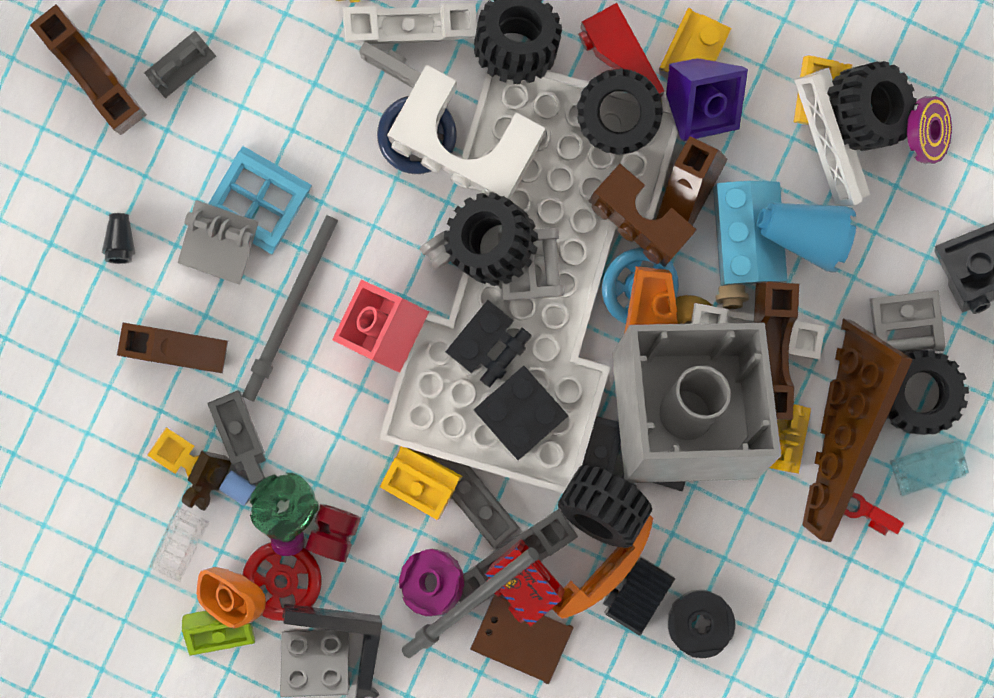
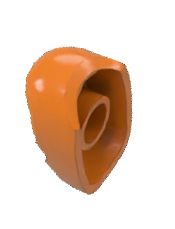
M211 567L199 573L196 592L197 599L200 605L222 624L235 629L255 621L263 614L266 604V596L263 590L243 575L219 567Z

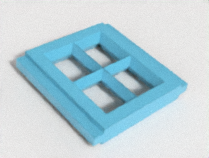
M242 146L208 204L237 214L222 205L232 189L253 201L244 217L251 219L258 205L279 216L280 219L271 233L258 226L253 240L254 245L273 255L306 199L312 185ZM243 168L265 179L257 195L235 184ZM271 183L293 195L284 211L262 199Z

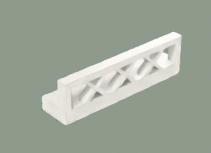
M829 68L821 69L795 79L794 81L835 205L851 206L863 202L862 198L869 196L870 192L856 150L850 149L849 144L844 145L829 100L828 89L834 86Z

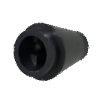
M109 214L101 252L105 255V262L112 264L132 262L135 248L128 214Z

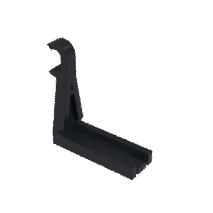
M284 604L283 624L363 634L355 698H376L379 696V692L371 686L382 629L380 615Z

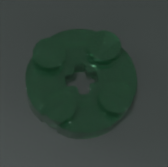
M285 472L287 475L277 476L274 474L266 477L257 485L250 499V504L252 505V515L250 514L253 525L265 536L289 542L310 525L319 509V503L315 498L314 490L301 476ZM290 500L287 510L277 513L279 511L278 502Z

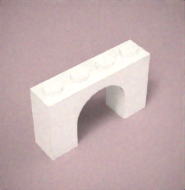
M426 65L387 135L389 141L393 143L391 148L406 157H409L411 153L423 159L421 164L436 173H439L440 169L452 175L450 180L463 188L468 189L472 185L487 196L491 192L510 199L544 139L546 128L515 113L500 142L489 154L477 159H462L450 154L441 145L437 132L439 121L458 88L457 81Z

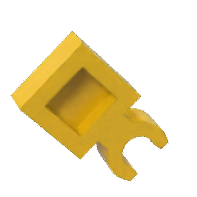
M165 427L147 453V456L175 474L182 466L185 468L188 477L199 455L192 456L190 454L194 448L192 443L168 427Z

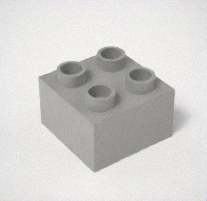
M765 323L629 325L612 352L625 480L630 483L758 479L781 457Z

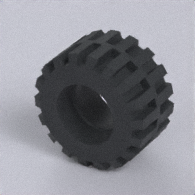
M489 0L485 4L484 10L480 12L474 39L475 57H479L478 63L481 68L487 67V74L492 77L498 75L500 76L499 81L505 83L507 79L513 80V84H521L522 80L531 83L535 81L536 76L540 79L544 77L547 70H551L561 40L562 24H559L560 17L558 13H552L553 7L549 3L543 4L542 0H494V2ZM505 34H521L527 37L530 42H515L507 38Z
M877 61L846 69L833 79L832 83L834 86L829 87L827 93L830 96L829 100L844 145L849 144L850 149L867 151L892 146L907 138L908 117L911 110H914L915 105H917L915 104L917 98L913 97L912 92L915 90L912 84H908V76L904 72L900 73L899 67L895 64L889 65V62Z
M627 69L607 70L591 79L581 92V97L577 104V120L584 137L594 147L601 149L603 152L616 155L633 153L645 147L659 130L663 115L661 98L655 86L645 76ZM617 91H624L633 95L640 106V118L637 124L625 132L610 130L604 125L600 117V107L603 100L609 94Z
M490 192L489 196L485 193H480L476 195V200L471 197L464 200L465 206L462 208L457 206L454 210L456 213L454 219L449 217L447 225L450 226L449 231H444V239L449 242L444 246L446 252L451 255L449 257L450 261L459 270L485 285L489 283L492 286H499L500 281L508 284L512 282L513 275L518 278L524 274L522 268L525 265L530 267L533 261L529 258L531 254H536L538 249L533 244V242L538 241V233L533 230L536 227L534 221L505 196L501 197L497 193ZM502 225V237L498 245L490 252L481 254L480 245L483 236L491 228Z
M932 350L905 353L913 361L887 419L892 421L891 425L910 434L933 435L940 433L941 430H948L953 426L952 422L959 421L962 417L961 409L966 408L968 401L964 400L965 394H969V386L964 387L963 380L967 379L964 372L960 373L957 369L959 365L955 361L948 360L949 356L943 353L938 354ZM927 373L938 384L939 399L935 407L929 412H916L909 406L906 400L905 388L907 382L914 374Z
M587 465L580 466L558 501V507L563 515L579 530L600 542L622 548H629L634 544L652 512L651 503L633 484L608 470Z

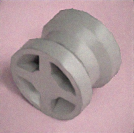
M444 231L419 248L423 255H428L430 258L431 267L434 271L450 262L449 257L451 255L446 252L444 246L449 243L444 239Z

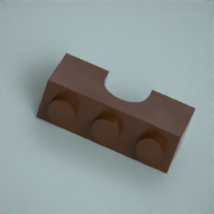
M619 163L594 191L588 202L592 204L593 211L604 220L609 219L618 227L617 230L623 238L630 242L635 241L643 248L644 255L655 264L660 263L663 267H666L697 229L673 208L657 220H649L642 217L636 209L635 200L645 187V184Z

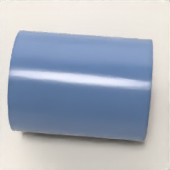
M231 470L219 490L245 506L251 499L257 486L251 485L248 480Z

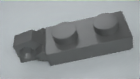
M237 390L208 402V407L231 464L235 465L237 472L246 471L251 485L266 480L260 463L266 461L265 451L241 392Z

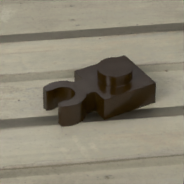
M201 450L188 477V481L193 485L184 493L182 503L189 508H193L196 505L199 509L205 511L210 504L211 490L219 491L230 469V459L225 455Z

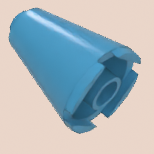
M770 203L767 208L763 207L759 212L757 227L760 228L762 236L819 268L833 273L839 270L835 267L838 261L845 263L852 248L856 226L850 224V216L856 217V212L853 208L847 206Z

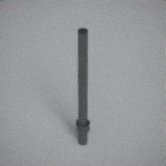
M326 215L259 360L255 359L250 369L253 373L242 397L254 402L264 379H269L274 368L271 364L338 223L337 219Z
M534 548L527 549L432 625L426 624L416 632L415 638L402 647L403 655L411 658L421 649L430 648L439 640V636L538 560V552Z

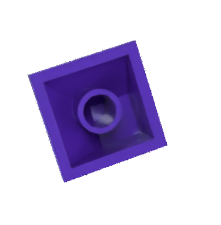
M699 58L669 64L666 96L681 140L687 141L689 136L698 139L740 129L748 74L747 68Z

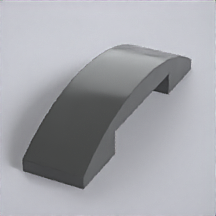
M560 509L554 511L463 574L464 588L459 602L489 579L485 574L490 565L520 539L529 548H534L539 554V560L542 561L578 538V535Z

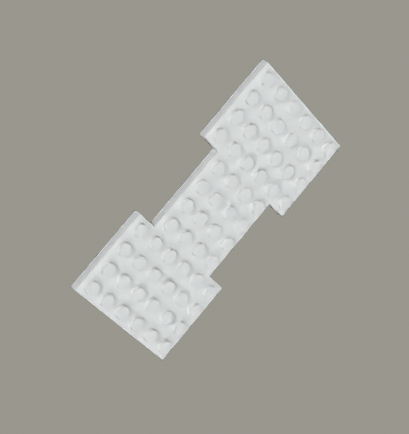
M547 70L544 77L540 79L536 76L534 82L527 83L526 80H522L521 84H513V80L507 79L505 83L499 81L500 76L495 75L492 77L486 73L462 159H477L494 150L515 113L546 128V135L510 200L529 215L528 217L534 221L536 226L534 229L558 228L559 239H556L559 279L560 285H564V296L504 301L501 281L499 286H492L489 283L485 285L463 272L449 320L428 314L401 372H398L378 440L564 493L577 469L582 466L610 370L609 366L578 357L615 230L618 231V227L609 219L604 220L593 211L592 204L588 201L594 191L620 163L645 184V187L635 200V205L642 217L653 220L678 130L670 106L662 104L663 115L661 125L654 138L645 147L624 155L606 153L589 143L590 141L581 132V127L577 120V104L580 100L581 92L589 82ZM620 91L613 92L603 100L600 107V117L604 125L610 130L625 132L637 124L640 118V106L633 95ZM472 185L469 186V188L481 191L473 187ZM502 225L491 228L483 236L480 245L481 254L490 252L498 245V233L502 232ZM535 241L533 244L538 247L537 253L534 254L537 287L547 286L543 241ZM487 300L491 301L514 320L506 331L508 334L514 337L521 328H524L532 335L525 344L526 350L521 356L516 355L505 369L507 373L501 380L498 378L490 388L479 380L487 371L482 364H479L471 374L445 353ZM499 340L487 356L495 361L506 345ZM524 365L569 416L520 460H517L473 410Z

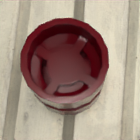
M320 504L314 521L318 528L311 531L305 549L325 558L346 563L352 546L349 537L356 535L361 517L330 505Z

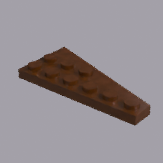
M843 318L841 330L845 331L842 348H837L835 360L839 361L836 379L830 382L820 433L825 434L822 452H816L814 464L819 465L816 483L809 487L802 523L803 527L819 540L831 542L913 361V359L856 322Z

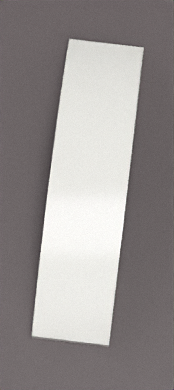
M475 3L442 4L440 7L377 9V6L342 8L345 42L364 43L366 41L369 44H403L473 38L477 29Z
M694 303L691 324L754 323V314ZM795 321L790 337L789 355L820 359L825 326Z

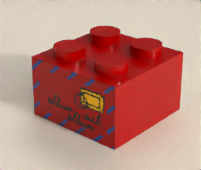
M520 539L490 565L485 575L489 579L529 549L527 544ZM538 559L494 594L498 597L503 595L511 604L508 609L515 619L520 623L525 621L531 627L562 601L565 589Z

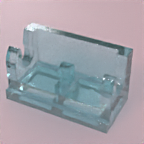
M950 441L890 460L901 496L964 477L969 473L960 441Z

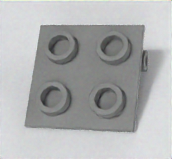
M195 200L193 211L188 212L184 224L188 225L178 263L240 285L259 222Z
M336 630L282 632L280 697L348 695V690H350V677L348 676L349 632Z

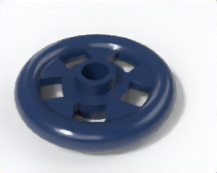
M406 96L393 102L381 116L377 128L379 149L387 162L402 172L408 174L429 173L432 170L423 166L421 161H411L410 156L406 157L392 149V143L387 136L409 97ZM446 108L439 121L437 133L443 135L442 146L452 154L456 144L457 130L455 121Z

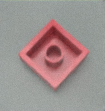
M361 280L332 340L400 373L429 311Z

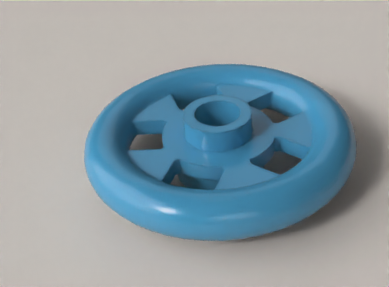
M641 247L627 250L616 257L607 268L602 282V296L608 311L614 318L626 324L629 304L623 308L618 302L617 297L624 292L630 300L636 266L640 267L642 261L651 262L644 255V249ZM670 261L666 267H663L660 263H654L653 268L666 269L672 273L676 299L679 281L673 263ZM626 267L631 273L627 276L625 282L621 283L617 279Z

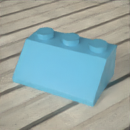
M737 181L717 183L713 187L720 286L731 284L748 285L760 282H787L785 248L762 236L760 228L757 227V218L763 207L767 208L770 203H782L780 182Z

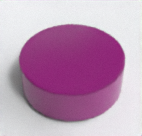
M284 522L274 527L271 531V546L277 554L292 556L303 549L305 544L304 532L298 524Z

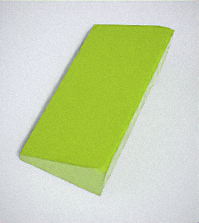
M207 611L185 614L182 617V633L189 656L255 644L252 622L233 629L219 622Z

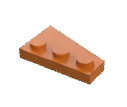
M636 266L624 333L629 325L678 324L672 273L666 269Z

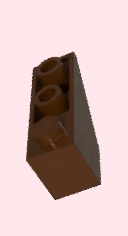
M689 136L674 164L656 220L662 218L673 208L693 226L728 160L719 149Z
M123 322L117 356L223 374L228 341Z

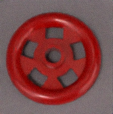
M271 542L259 547L247 560L242 575L258 587L265 585L267 591L272 595L266 601L265 609L261 616L270 620L284 621L280 598L288 597L291 594L295 598L296 604L294 605L312 607L317 601L322 585L321 571L314 556L304 547L299 553L292 555L297 559L294 568L280 563L282 556L272 549ZM264 560L273 566L268 570L265 577L257 572ZM297 574H308L307 589L297 588L299 582ZM278 575L286 577L287 585L285 587L276 585L275 579Z

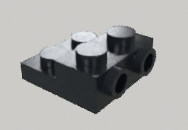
M994 223L935 246L934 252L949 279L948 286L962 313L971 310L973 314L983 312L991 306L990 302L994 300Z

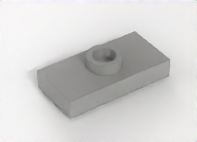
M364 41L359 50L360 56L364 61L414 88L422 74L406 65L407 59L393 50L385 53Z

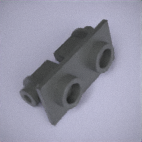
M194 31L145 71L144 74L166 99L212 61L216 55L198 33Z

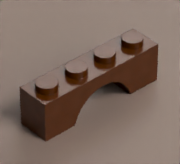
M57 4L30 24L48 49L82 87L92 101V104L114 131L122 135L147 115L68 15Z
M760 282L756 283L754 323H765L776 417L780 420H793L794 384L789 372V343L792 328L798 318L800 284Z

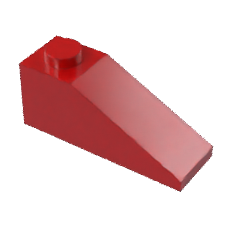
M618 3L581 22L580 28L582 32L578 33L586 51L592 49L598 59L613 69L632 70L645 76L655 86L660 97L663 96L665 90Z

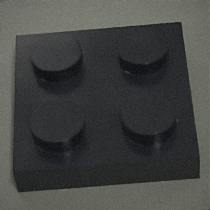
M524 365L473 410L517 460H520L569 416Z

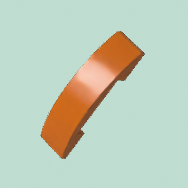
M651 515L648 517L631 547H617L581 588L570 581L564 587L565 592L562 601L553 607L552 610L560 618L564 619L588 609L613 591L631 571L647 543L654 518Z

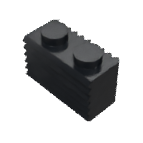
M640 556L619 589L615 588L606 596L603 605L607 606L604 611L605 615L641 636L676 578Z

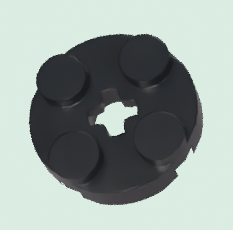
M693 590L683 594L673 602L668 614L667 628L671 640L681 651L694 658H710L718 655L728 645L735 633V616L731 607L721 596L708 590ZM697 615H703L704 619L711 622L710 626L705 627L704 633H699L695 627L692 628V622L697 620Z

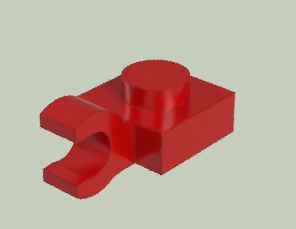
M853 492L852 498L857 500L858 508L855 511L846 509L844 512L845 516L849 518L864 516L871 520L868 526L878 533L886 536L889 531L898 535L904 522L877 506L870 504L862 495Z

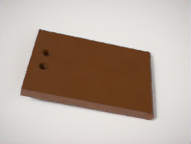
M493 595L470 650L542 680L545 684H549L574 627L545 615L530 627L525 621L520 623L515 619L508 609L511 604L506 598Z

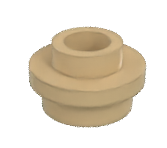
M739 284L720 286L718 288L719 294L715 296L716 302L723 304L725 309L743 307V302L749 300V294L745 292V286Z

